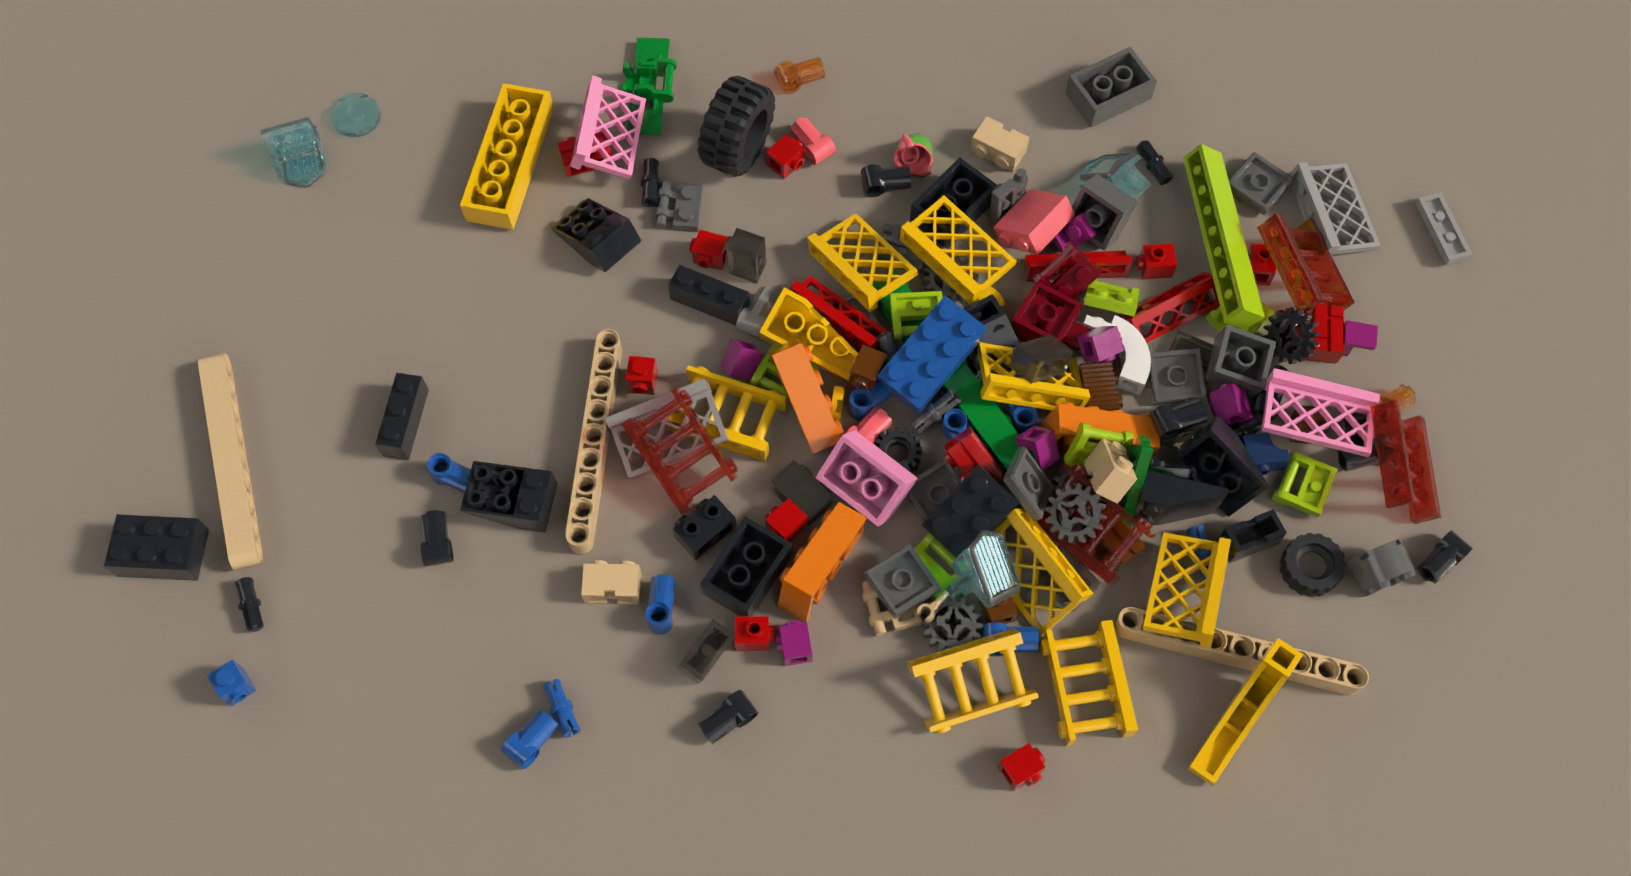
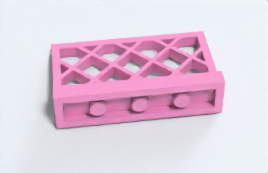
M592 75L585 94L570 167L580 170L581 166L584 165L630 180L646 99L601 84L602 78ZM602 94L612 96L615 102L608 105L602 98ZM630 102L639 105L638 110L631 112L625 104ZM619 106L625 115L617 118L611 109ZM606 112L612 121L604 124L598 115ZM630 120L635 128L627 131L622 122ZM616 126L621 135L613 137L608 128ZM602 131L608 140L600 143L594 134ZM626 139L631 148L624 151L618 144V141ZM612 145L618 154L610 157L604 148ZM598 151L604 160L590 159V154ZM622 158L627 165V170L617 167L614 161Z
M1276 368L1272 370L1267 378L1264 389L1267 392L1261 431L1365 457L1371 455L1375 408L1379 404L1380 394ZM1274 393L1284 395L1288 402L1280 406L1273 397ZM1302 399L1310 401L1315 408L1306 412L1298 401ZM1291 405L1301 415L1294 420H1291L1284 411V409ZM1325 407H1335L1341 415L1333 419ZM1317 412L1327 421V423L1320 427L1310 417ZM1356 412L1367 415L1366 422L1359 425L1351 414ZM1278 413L1286 424L1282 427L1270 424L1271 416ZM1345 418L1354 429L1345 433L1337 422ZM1305 420L1313 431L1309 433L1301 432L1295 424ZM1331 426L1339 438L1335 440L1329 439L1323 433V430ZM1358 433L1364 441V447L1355 445L1349 437Z

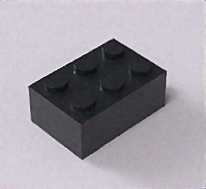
M959 157L911 205L910 221H914L942 196H945L975 222L991 206L992 191L997 184ZM943 205L936 211V217L951 218V212ZM922 223L918 226L925 233H933V223ZM936 223V233L951 234V224ZM954 224V234H963L968 229L964 224ZM936 239L945 248L949 249L951 247V240Z
M978 463L924 520L922 526L963 563L970 555V545L982 530L993 531L1018 505L1019 501ZM986 532L982 536L979 542L975 545V549L984 541V539L990 533Z
M116 514L104 567L117 577L198 581L209 529L198 518Z
M745 516L700 583L702 594L739 616H753L793 555L792 543Z

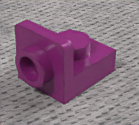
M1082 213L1071 219L1053 238V242L1061 253L1065 250L1064 246L1069 241L1077 246L1095 236L1096 233L1085 214Z

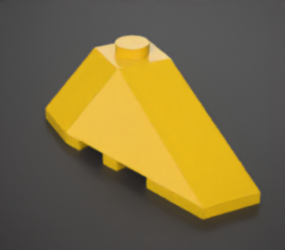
M784 287L759 331V337L772 345L774 343L778 346H783L795 340L800 341L803 346L808 345L814 359L810 362L825 371L849 381L850 370L858 353L815 310L813 305L802 296Z

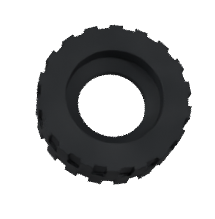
M1307 533L1306 535H1299L1283 551L1279 562L1281 563L1280 573L1283 575L1284 582L1288 583V587L1296 590L1298 594H1305L1307 597L1323 596L1326 592L1329 593L1345 574L1346 562L1344 561V553L1341 552L1340 546L1337 543L1335 544L1329 537H1324L1323 534ZM1312 552L1324 559L1326 570L1322 576L1309 577L1302 572L1299 560L1303 554Z

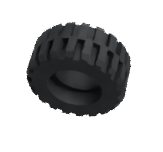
M739 75L729 77L721 84V88H718L715 97L709 104L708 111L703 118V125L700 128L699 147L697 150L702 163L733 177L742 176L749 171V168L754 165L756 158L761 153L762 147L765 145L767 135L771 129V122H773L774 102L776 100L770 88Z

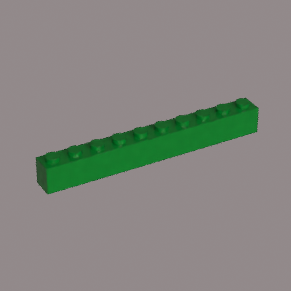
M896 270L892 273V275H899ZM874 281L872 286L878 291L886 286L887 282ZM906 282L890 294L911 293L909 282ZM890 294L877 302L879 311L892 327ZM924 320L901 321V326H918ZM910 336L902 337V342L905 343ZM965 359L939 392L943 396L949 389H953L955 391L953 395H959L961 402L952 409L962 410L966 414L967 422L1001 467L1004 474L1002 478L1004 479L1016 450L1020 448L1018 447L1016 437L1021 433L1018 434L1014 429L1007 413L1003 414L999 409L998 402L981 398L980 391L983 387V382L977 373H972ZM1027 449L1036 461L1035 454H1033L1031 450Z

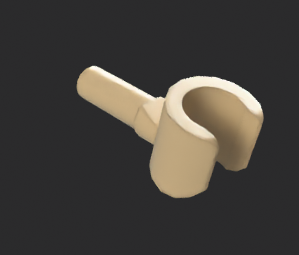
M944 590L930 604H921L917 609L918 616L924 610H929L931 613L925 619V622H932L935 618L934 611L949 596V593Z

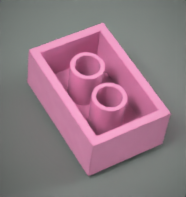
M856 430L841 436L815 477L878 527L891 520L918 479Z

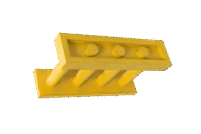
M688 365L686 369L688 381L694 383L705 379L709 383L710 388L716 390L713 399L718 412L727 393L741 398L730 426L725 428L729 440L716 446L766 462L769 454V444L765 441L764 437L775 410L786 411L787 396H784L777 390L768 391L711 373L708 369L701 366L693 367ZM751 401L765 405L755 434L751 436L741 434L739 430ZM690 405L683 408L689 410ZM681 410L677 411V413L672 412L668 422L681 427L687 413ZM712 414L710 420L715 422V419ZM690 416L685 430L698 435L704 420H698ZM708 422L702 437L708 440L720 437L718 427ZM666 425L667 430L675 433L679 432L678 429ZM683 432L682 434L684 436L696 439V437L691 436L685 432Z
M1101 621L1093 635L1054 640L1052 629H1047L1043 639H1040V649L1042 656H1047L1061 720L1057 723L1058 733L1061 739H1065L1066 747L1073 745L1076 740L1075 734L1116 728V730H1120L1122 738L1134 736L1138 731L1113 621ZM1097 646V648L1102 650L1103 658H1101V661L1060 667L1057 651ZM1102 672L1108 676L1110 685H1107L1106 689L1066 695L1063 678ZM1104 700L1114 702L1116 713L1111 717L1072 722L1069 706Z
M1012 628L907 661L909 672L914 677L919 676V679H922L933 715V718L924 721V725L930 732L934 731L936 734L949 731L952 725L1014 705L1016 708L1025 707L1031 704V700L1039 698L1038 693L1032 688L1024 689L1014 650H1016V645L1023 644L1021 633ZM997 651L1004 656L1014 691L1000 697L997 696L987 660L989 654ZM969 660L977 663L987 701L972 706L960 668L963 666V662ZM944 668L950 671L960 707L959 710L947 714L943 712L933 677L936 674L935 671Z

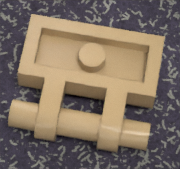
M866 581L861 584L864 592L862 594L863 602L867 604L870 613L869 623L871 627H874L876 636H882L887 633L884 625L887 622L892 621L894 631L922 624L921 616L917 614L918 606L894 619L889 611H880L878 604L880 598L870 583Z

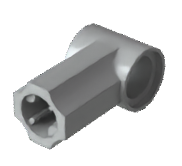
M768 286L760 287L749 307L741 311L736 322V329L760 339L759 331L776 303L779 294Z

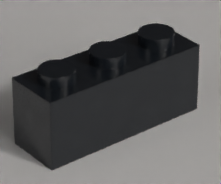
M682 265L678 266L668 284L671 300L733 325H736L741 311L750 305L748 291Z
M396 373L375 443L383 457L409 460L429 391L422 376Z

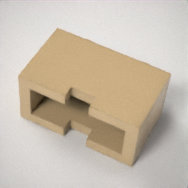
M986 116L972 137L970 151L980 158H985L995 163L1002 169L1013 172L1027 152L1030 137L1014 129L1009 132L1003 129L1004 124Z
M1102 438L1084 461V465L1088 475L1093 476L1090 481L1095 493L1118 504L1135 483L1137 477L1132 468L1133 464L1129 461L1126 454V448L1116 441L1112 443Z
M601 560L592 561L591 564H584L581 591L584 603L607 604V599H617L618 604L640 605L642 572L639 564H635L632 561L608 564L606 561Z

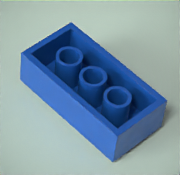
M945 295L877 375L878 383L919 415L983 339L987 327Z

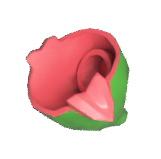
M922 133L909 136L903 134L894 153L896 166H908L910 173L917 176L932 174L930 168L934 158V150L930 140Z

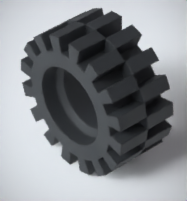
M895 427L893 432L891 428L886 429V434L882 432L879 435V439H876L875 446L886 454L893 445H901L906 448L908 452L907 457L902 461L896 462L913 474V470L916 471L921 461L922 447H920V440H916L914 432L911 435L908 434L909 429L904 428L903 432L900 431V427Z

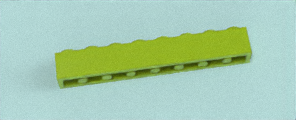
M1200 144L1185 155L1183 160L1223 320L1227 324L1246 330L1265 318L1222 153Z

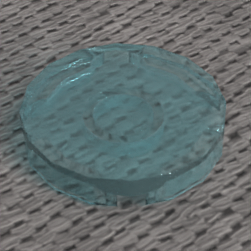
M351 93L339 99L340 102L336 106L334 104L331 110V119L336 130L348 137H361L369 134L377 127L381 117L377 102L364 93Z

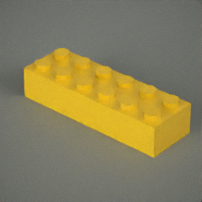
M503 83L460 203V208L467 222L514 230L554 111L550 91Z

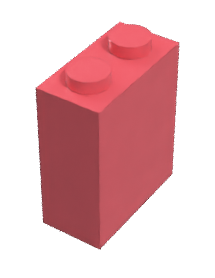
M1030 189L993 228L998 236V242L1003 247L1039 254L1075 216V213L1066 195Z

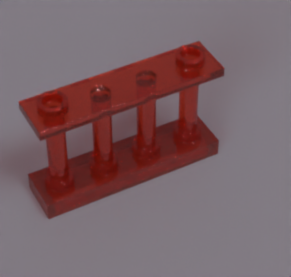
M1275 213L1257 227L1296 309L1302 308L1304 309V314H1306L1322 302L1328 306H1343L1344 310H1346L1355 303L1313 218L1307 219L1296 229L1288 227L1282 214Z
M678 387L671 390L675 397L674 400L644 420L639 419L637 421L635 417H632L621 425L682 515L694 507L691 503L694 500V496L727 475L731 482L738 477L735 473L738 471V468L730 457L725 458L691 407L693 400L685 389L681 391ZM682 407L690 422L660 442L651 443L646 435L649 433L648 429ZM697 430L705 444L673 466L670 464L667 466L661 458L664 455L663 452ZM712 453L720 467L690 487L681 488L676 480L679 478L678 475Z
M1397 399L1370 407L1386 508L1390 509L1408 504L1410 520L1414 524L1442 518L1425 418L1419 415L1402 420Z
M1066 463L1063 466L1071 475L1060 487V490L1065 492L1066 484H1070L1074 489L1079 482L1086 487L1093 488L1091 481L1086 478L1088 476L1087 471L1078 464L1072 467ZM1057 493L1053 496L1055 499L1058 497ZM1103 496L1101 499L1113 509L1108 514L1107 519L1101 523L1103 530L1096 529L1094 531L1096 538L1089 537L1086 543L1080 544L1077 540L1075 544L1069 543L1068 536L1065 540H1060L1058 538L1060 531L1057 533L1050 531L1054 524L1046 522L1045 519L1051 517V513L1045 511L1042 519L1037 520L1042 529L1107 584L1113 586L1121 578L1115 573L1118 569L1116 566L1144 533L1152 539L1156 535L1150 530L1153 525L1145 518L1139 516L1136 519L1119 504ZM1049 501L1047 507H1052L1053 503ZM1090 504L1089 507H1088L1089 512H1090V511L1092 510V508H1093L1091 504ZM1078 510L1073 514L1076 518H1085L1081 516ZM1123 516L1134 527L1108 559L1104 558L1101 561L1094 555L1096 552L1095 548L1120 517Z

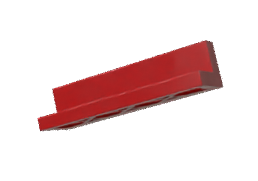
M1126 250L1082 252L1101 270L1102 274L1097 279L1128 276L1132 265V255L1126 256ZM1060 253L1025 255L1027 282H1033L1032 276L1037 271L1041 272ZM1071 257L1048 280L1054 281L1076 259Z
M1203 271L1137 305L1135 317L1125 314H1119V317L1132 324L1140 333L1139 325L1147 321L1153 323L1149 333L1143 336L1146 343L1220 306L1212 273ZM1213 288L1216 299L1209 303L1204 302L1203 299L1206 292ZM1190 299L1195 301L1191 312L1187 314L1182 312L1186 301ZM1166 311L1174 312L1170 323L1166 325L1160 323Z
M811 275L802 284L796 280L790 286V291L807 299L815 310L830 323L833 329L860 350L862 345L875 350L879 348L877 338L867 331H875L878 334L888 331ZM811 285L819 291V296L808 289V287ZM827 302H835L836 304H838L839 311ZM848 317H856L859 320V325L851 319H849Z

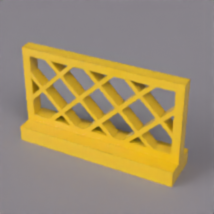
M942 196L911 223L908 221L901 227L900 240L970 305L977 302L979 296L1014 267L1017 262L945 196ZM944 205L951 212V218L936 217V211ZM922 223H933V233H923L917 227ZM936 223L951 224V234L936 233ZM954 224L966 225L969 228V234H954ZM936 239L951 240V249H940L936 245ZM954 240H969V250H954ZM972 240L983 241L987 245V251L972 250ZM954 256H969V266H958L954 262ZM973 256L987 257V267L973 266ZM991 257H1001L1006 264L1003 267H991ZM973 272L987 273V280L980 286L973 279Z
M856 213L820 236L813 233L807 237L810 255L869 312L878 308L877 301L918 275V270ZM855 223L860 227V232H847V228ZM832 238H841L840 245H829L827 241ZM845 239H858V245H844ZM867 239L874 240L876 243L875 246H862V241ZM852 252L856 253L855 259H844L842 253ZM860 253H874L873 260H859ZM878 254H889L891 260H877ZM871 267L870 274H861L857 272V268ZM875 268H889L888 275L875 274ZM893 268H904L907 271L903 275H892ZM873 281L887 282L886 286L878 291L872 286Z
M979 342L977 346L983 379V387L980 393L981 398L984 400L1053 410L1059 403L1064 402L1073 403L1074 406L1085 407L1090 399L1089 389H1083L1076 358ZM986 353L995 355L998 360L994 361ZM1010 357L1018 358L1023 363L1018 365ZM1034 361L1042 362L1047 368H1041ZM1005 363L1012 371H1006L1000 364ZM1058 365L1068 366L1070 372L1067 373ZM1028 366L1037 375L1033 377L1024 368ZM994 370L998 374H992L990 371ZM1051 370L1061 378L1059 381L1049 374ZM1018 374L1022 378H1016L1014 376ZM1040 378H1043L1046 382H1040L1038 380ZM1067 382L1070 386H1065L1063 383Z
M1024 508L1013 509L1006 516L1007 519L994 530V532L1001 533L1002 536L991 533L975 549V552L999 584L1007 583L1010 589L1013 588L1012 585L1015 587L1020 582L1021 587L1032 588L1031 603L1024 602L1021 599L1020 590L1011 594L1015 605L1031 626L1037 627L1039 636H1043L1047 629L1054 627L1081 602L1091 597L1093 592L1039 523L1033 521ZM1010 525L1017 531V543L1007 541L1005 543L1006 546L1016 547V562H1013V565L1015 566L1018 579L1015 574V581L1007 580L1003 575L1004 565L1012 566L1011 561H1004L1005 543L1003 541V538L1005 540L1006 529ZM990 544L999 545L998 560L991 559L986 553L985 549ZM1023 548H1030L1034 553L1033 564L1022 563ZM1021 567L1033 568L1032 584L1021 582ZM1039 569L1047 570L1051 575L1050 586L1039 585ZM1038 589L1050 590L1049 605L1037 604ZM1056 591L1064 592L1071 601L1065 608L1055 606ZM1037 608L1049 610L1048 622L1044 626L1037 620Z
M1163 532L1143 625L1144 631L1199 641V647L1211 649L1231 539L1220 537L1219 542ZM1167 542L1179 544L1183 551L1172 556L1166 548ZM1199 548L1212 550L1211 556L1202 561L1194 554V551ZM1188 555L1195 565L1184 570L1177 560ZM1172 564L1179 573L1167 579L1161 570ZM1200 569L1206 576V579L1195 584L1189 574ZM1184 578L1191 588L1179 594L1172 584ZM1167 587L1174 597L1163 603L1156 594ZM1196 593L1202 603L1191 608L1184 598ZM1179 602L1186 612L1174 618L1167 608ZM1160 611L1169 619L1163 625L1150 623L1152 616ZM1191 617L1197 624L1196 631L1183 629L1179 622Z

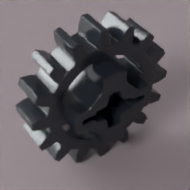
M1294 307L1286 308L1285 311L1283 309L1276 311V316H1269L1268 318L1271 325H1264L1263 327L1268 331V334L1262 337L1276 342L1273 357L1279 356L1280 363L1287 362V360L1289 364H1295L1297 361L1304 362L1307 360L1306 356H1313L1315 354L1312 347L1320 345V343L1315 341V337L1321 336V333L1314 330L1319 324L1318 322H1310L1312 314L1303 316L1304 309L1302 308L1294 310ZM1290 319L1286 321L1285 326L1280 325L1284 320ZM1297 346H1303L1298 352L1293 353Z

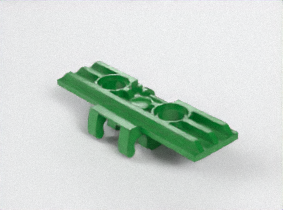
M637 38L634 69L629 67L628 62L623 63V74L626 77V82L621 84L620 90L645 98L646 102L653 104L651 109L644 110L639 135L661 136L664 103H670L674 100L672 85L677 62L674 59L668 58L670 38ZM657 77H663L662 90L656 89ZM630 103L629 110L631 112L636 111L639 105ZM628 120L627 131H630L635 127Z

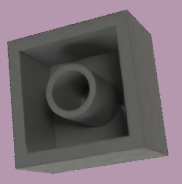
M1096 174L1082 185L1072 205L1075 213L1073 218L1082 213L1085 214L1096 233L1095 236L1088 240L1105 251L1119 239L1138 201Z
M1226 325L1215 336L1204 378L1205 382L1218 387L1223 384L1233 383L1246 389L1248 397L1254 398L1265 389L1276 342Z

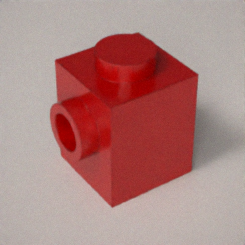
M785 134L766 151L767 166L783 179L788 177L793 171L799 170L804 164V147L802 143Z
M699 229L697 237L692 238L689 246L693 263L702 268L711 267L722 270L729 252L728 236Z
M1173 243L1143 245L1140 254L1136 256V268L1141 270L1142 280L1173 277L1177 267Z
M1263 243L1251 244L1248 249V255L1256 284L1270 286L1276 274L1277 247L1268 246Z
M629 356L625 378L629 393L655 395L658 376L656 359Z
M788 498L779 507L774 506L767 513L765 519L766 529L791 542L808 526V516Z
M735 616L736 651H769V642H775V625L769 624V616Z
M1027 743L1000 760L997 767L1012 790L1015 791L1024 784L1027 787H1031L1042 779L1040 774L1045 769L1043 764L1045 763V758L1037 747L1033 749L1031 744Z

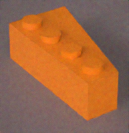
M795 340L769 351L768 354L771 360L775 362L778 377L787 391V398L797 415V421L810 451L814 454L837 444L841 438L840 434H843L844 431L839 419L834 420L830 410L834 409L829 395H823L820 386L824 383L818 369L815 371L812 369L810 361L814 359L808 345L803 346L800 341Z
M1070 402L1059 403L1039 424V427L1054 430L1057 448L1062 449V454L1067 453L1077 434V428L1080 423L1090 424L1092 428L1122 433V431L1132 432L1134 445L1138 434L1149 436L1151 447L1153 448L1152 454L1160 448V438L1150 417L1146 414H1126L1121 410L1106 411L1100 410L1095 406L1080 407L1074 406ZM1089 438L1087 441L1099 443L1101 440Z
M840 502L837 503L833 510H827L821 523L823 524L820 529L815 528L812 531L807 547L799 549L794 558L795 563L792 568L787 567L780 577L782 587L777 608L802 622L808 621L811 616L812 602L818 604L823 597V592L828 584L827 579L833 581L842 563L840 558L846 560L863 533L867 517Z

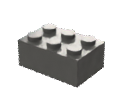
M1128 47L1069 75L1065 93L1092 128L1152 99L1157 81L1133 49Z

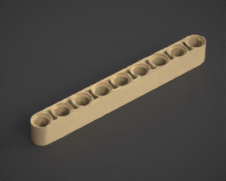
M604 329L596 337L566 526V540L571 550L579 555L586 554L592 549L597 525L611 431L605 418L613 415L622 357L621 341L618 333L613 329ZM608 343H615L611 347H604ZM604 366H611L608 370H600ZM607 389L606 393L597 394L599 390ZM596 413H604L600 418L593 417ZM592 437H601L597 442H589ZM589 461H597L592 467L585 466ZM586 485L593 486L588 492L581 491ZM582 510L590 511L585 517L577 516ZM579 535L586 536L582 542H573L575 537Z
M224 352L198 359V368L227 555L232 569L238 570L263 563V553L230 359Z
M1135 607L1124 608L1114 623L1115 632L1121 638L1249 671L1255 670L1262 659V653H1266L1273 644V642L1215 628L1213 641L1217 644V649L1199 647V641L1190 640L1189 642H1184L1179 637L1164 634L1157 635L1153 632L1144 631L1143 625L1147 610ZM1157 613L1152 616L1150 623L1163 625L1169 619L1166 615ZM1128 618L1132 620L1135 627L1129 628L1125 626L1122 619ZM1186 620L1179 622L1183 629L1196 631V623ZM1234 646L1241 647L1245 652V656L1238 655L1234 650ZM1295 648L1304 654L1298 662L1301 671L1294 669L1287 679L1288 681L1349 696L1356 694L1368 684L1369 674L1362 665ZM1318 667L1324 668L1328 672L1329 678L1322 676ZM1347 674L1352 675L1356 679L1357 685L1348 681Z

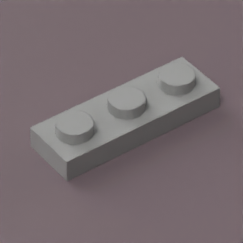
M1442 192L1419 197L1415 204L1445 264L1449 265L1469 260L1473 253Z

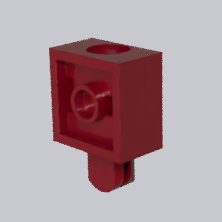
M1036 281L1011 324L1017 339L1047 354L1057 355L1063 344L1082 353L1077 336L1091 331L1090 328L1076 322L1079 318L1082 303L1039 281Z

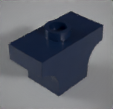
M1267 432L1244 435L1241 438V442L1263 476L1271 471L1284 470L1291 460L1288 450L1276 447L1271 440L1270 434Z

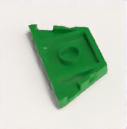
M1140 434L1137 435L1135 445L1132 444L1128 451V458L1133 464L1132 468L1137 480L1122 497L1120 516L1129 527L1132 524L1153 453L1149 436Z

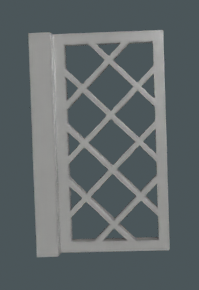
M1307 162L1298 163L1289 174L1294 178L1291 187L1320 260L1330 259L1334 254L1378 250L1381 245L1347 163L1308 166ZM1332 172H1341L1344 182L1331 175ZM1312 174L1323 178L1322 184L1316 182ZM1327 181L1339 188L1337 193L1324 187ZM1344 191L1349 194L1353 200L1352 203L1339 196L1340 193ZM1320 193L1332 199L1330 205L1322 201ZM1335 202L1347 209L1345 214L1333 208ZM1350 211L1359 216L1360 224L1348 217ZM1328 214L1340 220L1338 226L1330 221ZM1343 223L1356 230L1354 235L1341 228ZM1360 232L1368 237L1370 243H1364L1356 238L1358 233ZM1336 235L1349 241L1348 245L1340 246Z
M705 379L605 418L608 428L612 431L629 479L729 440L711 394L710 385ZM707 398L710 408L706 417L694 413L693 410L696 403ZM690 405L689 410L683 408ZM678 409L687 413L681 427L668 422L672 412ZM666 414L664 420L658 418V417L663 416V415ZM712 414L715 419V422L710 420ZM691 415L704 420L698 435L685 430ZM653 419L662 422L656 437L643 432L647 422ZM708 422L718 427L720 437L713 440L702 437ZM641 424L640 429L634 428L635 426ZM666 425L679 430L673 445L660 439ZM628 429L638 432L631 447L622 442L620 432ZM683 432L696 437L692 448L687 450L677 447ZM642 434L654 439L648 454L636 449ZM700 440L705 441V443L698 445ZM659 442L671 447L667 458L662 460L653 457ZM625 448L630 449L628 455L626 453ZM675 450L681 451L680 453L673 455ZM637 452L646 456L643 467L633 471L630 464L633 453ZM651 459L657 461L655 463L649 464Z

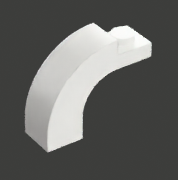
M1087 315L1083 325L1091 330L1101 326L1118 327V331L1122 336L1124 351L1118 353L1122 369L1116 387L1140 396L1151 366L1150 352L1145 339L1132 324L1116 315L1112 323H1108L1100 317Z

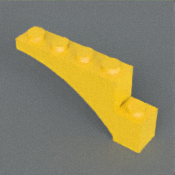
M1277 638L1268 648L1255 670L1246 678L1188 767V770L1213 786L1304 654Z

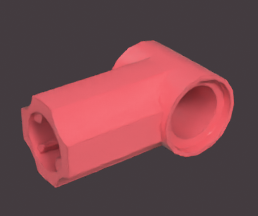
M801 117L797 119L790 127V133L802 143L805 155L813 165H817L836 153V148L831 138L826 134L822 135L807 118Z
M874 407L858 426H852L846 433L856 430L875 445L879 435L882 432L884 433L892 424V419L883 409Z

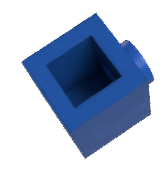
M233 659L207 675L219 698L230 706L241 702L247 696L257 691L245 669Z

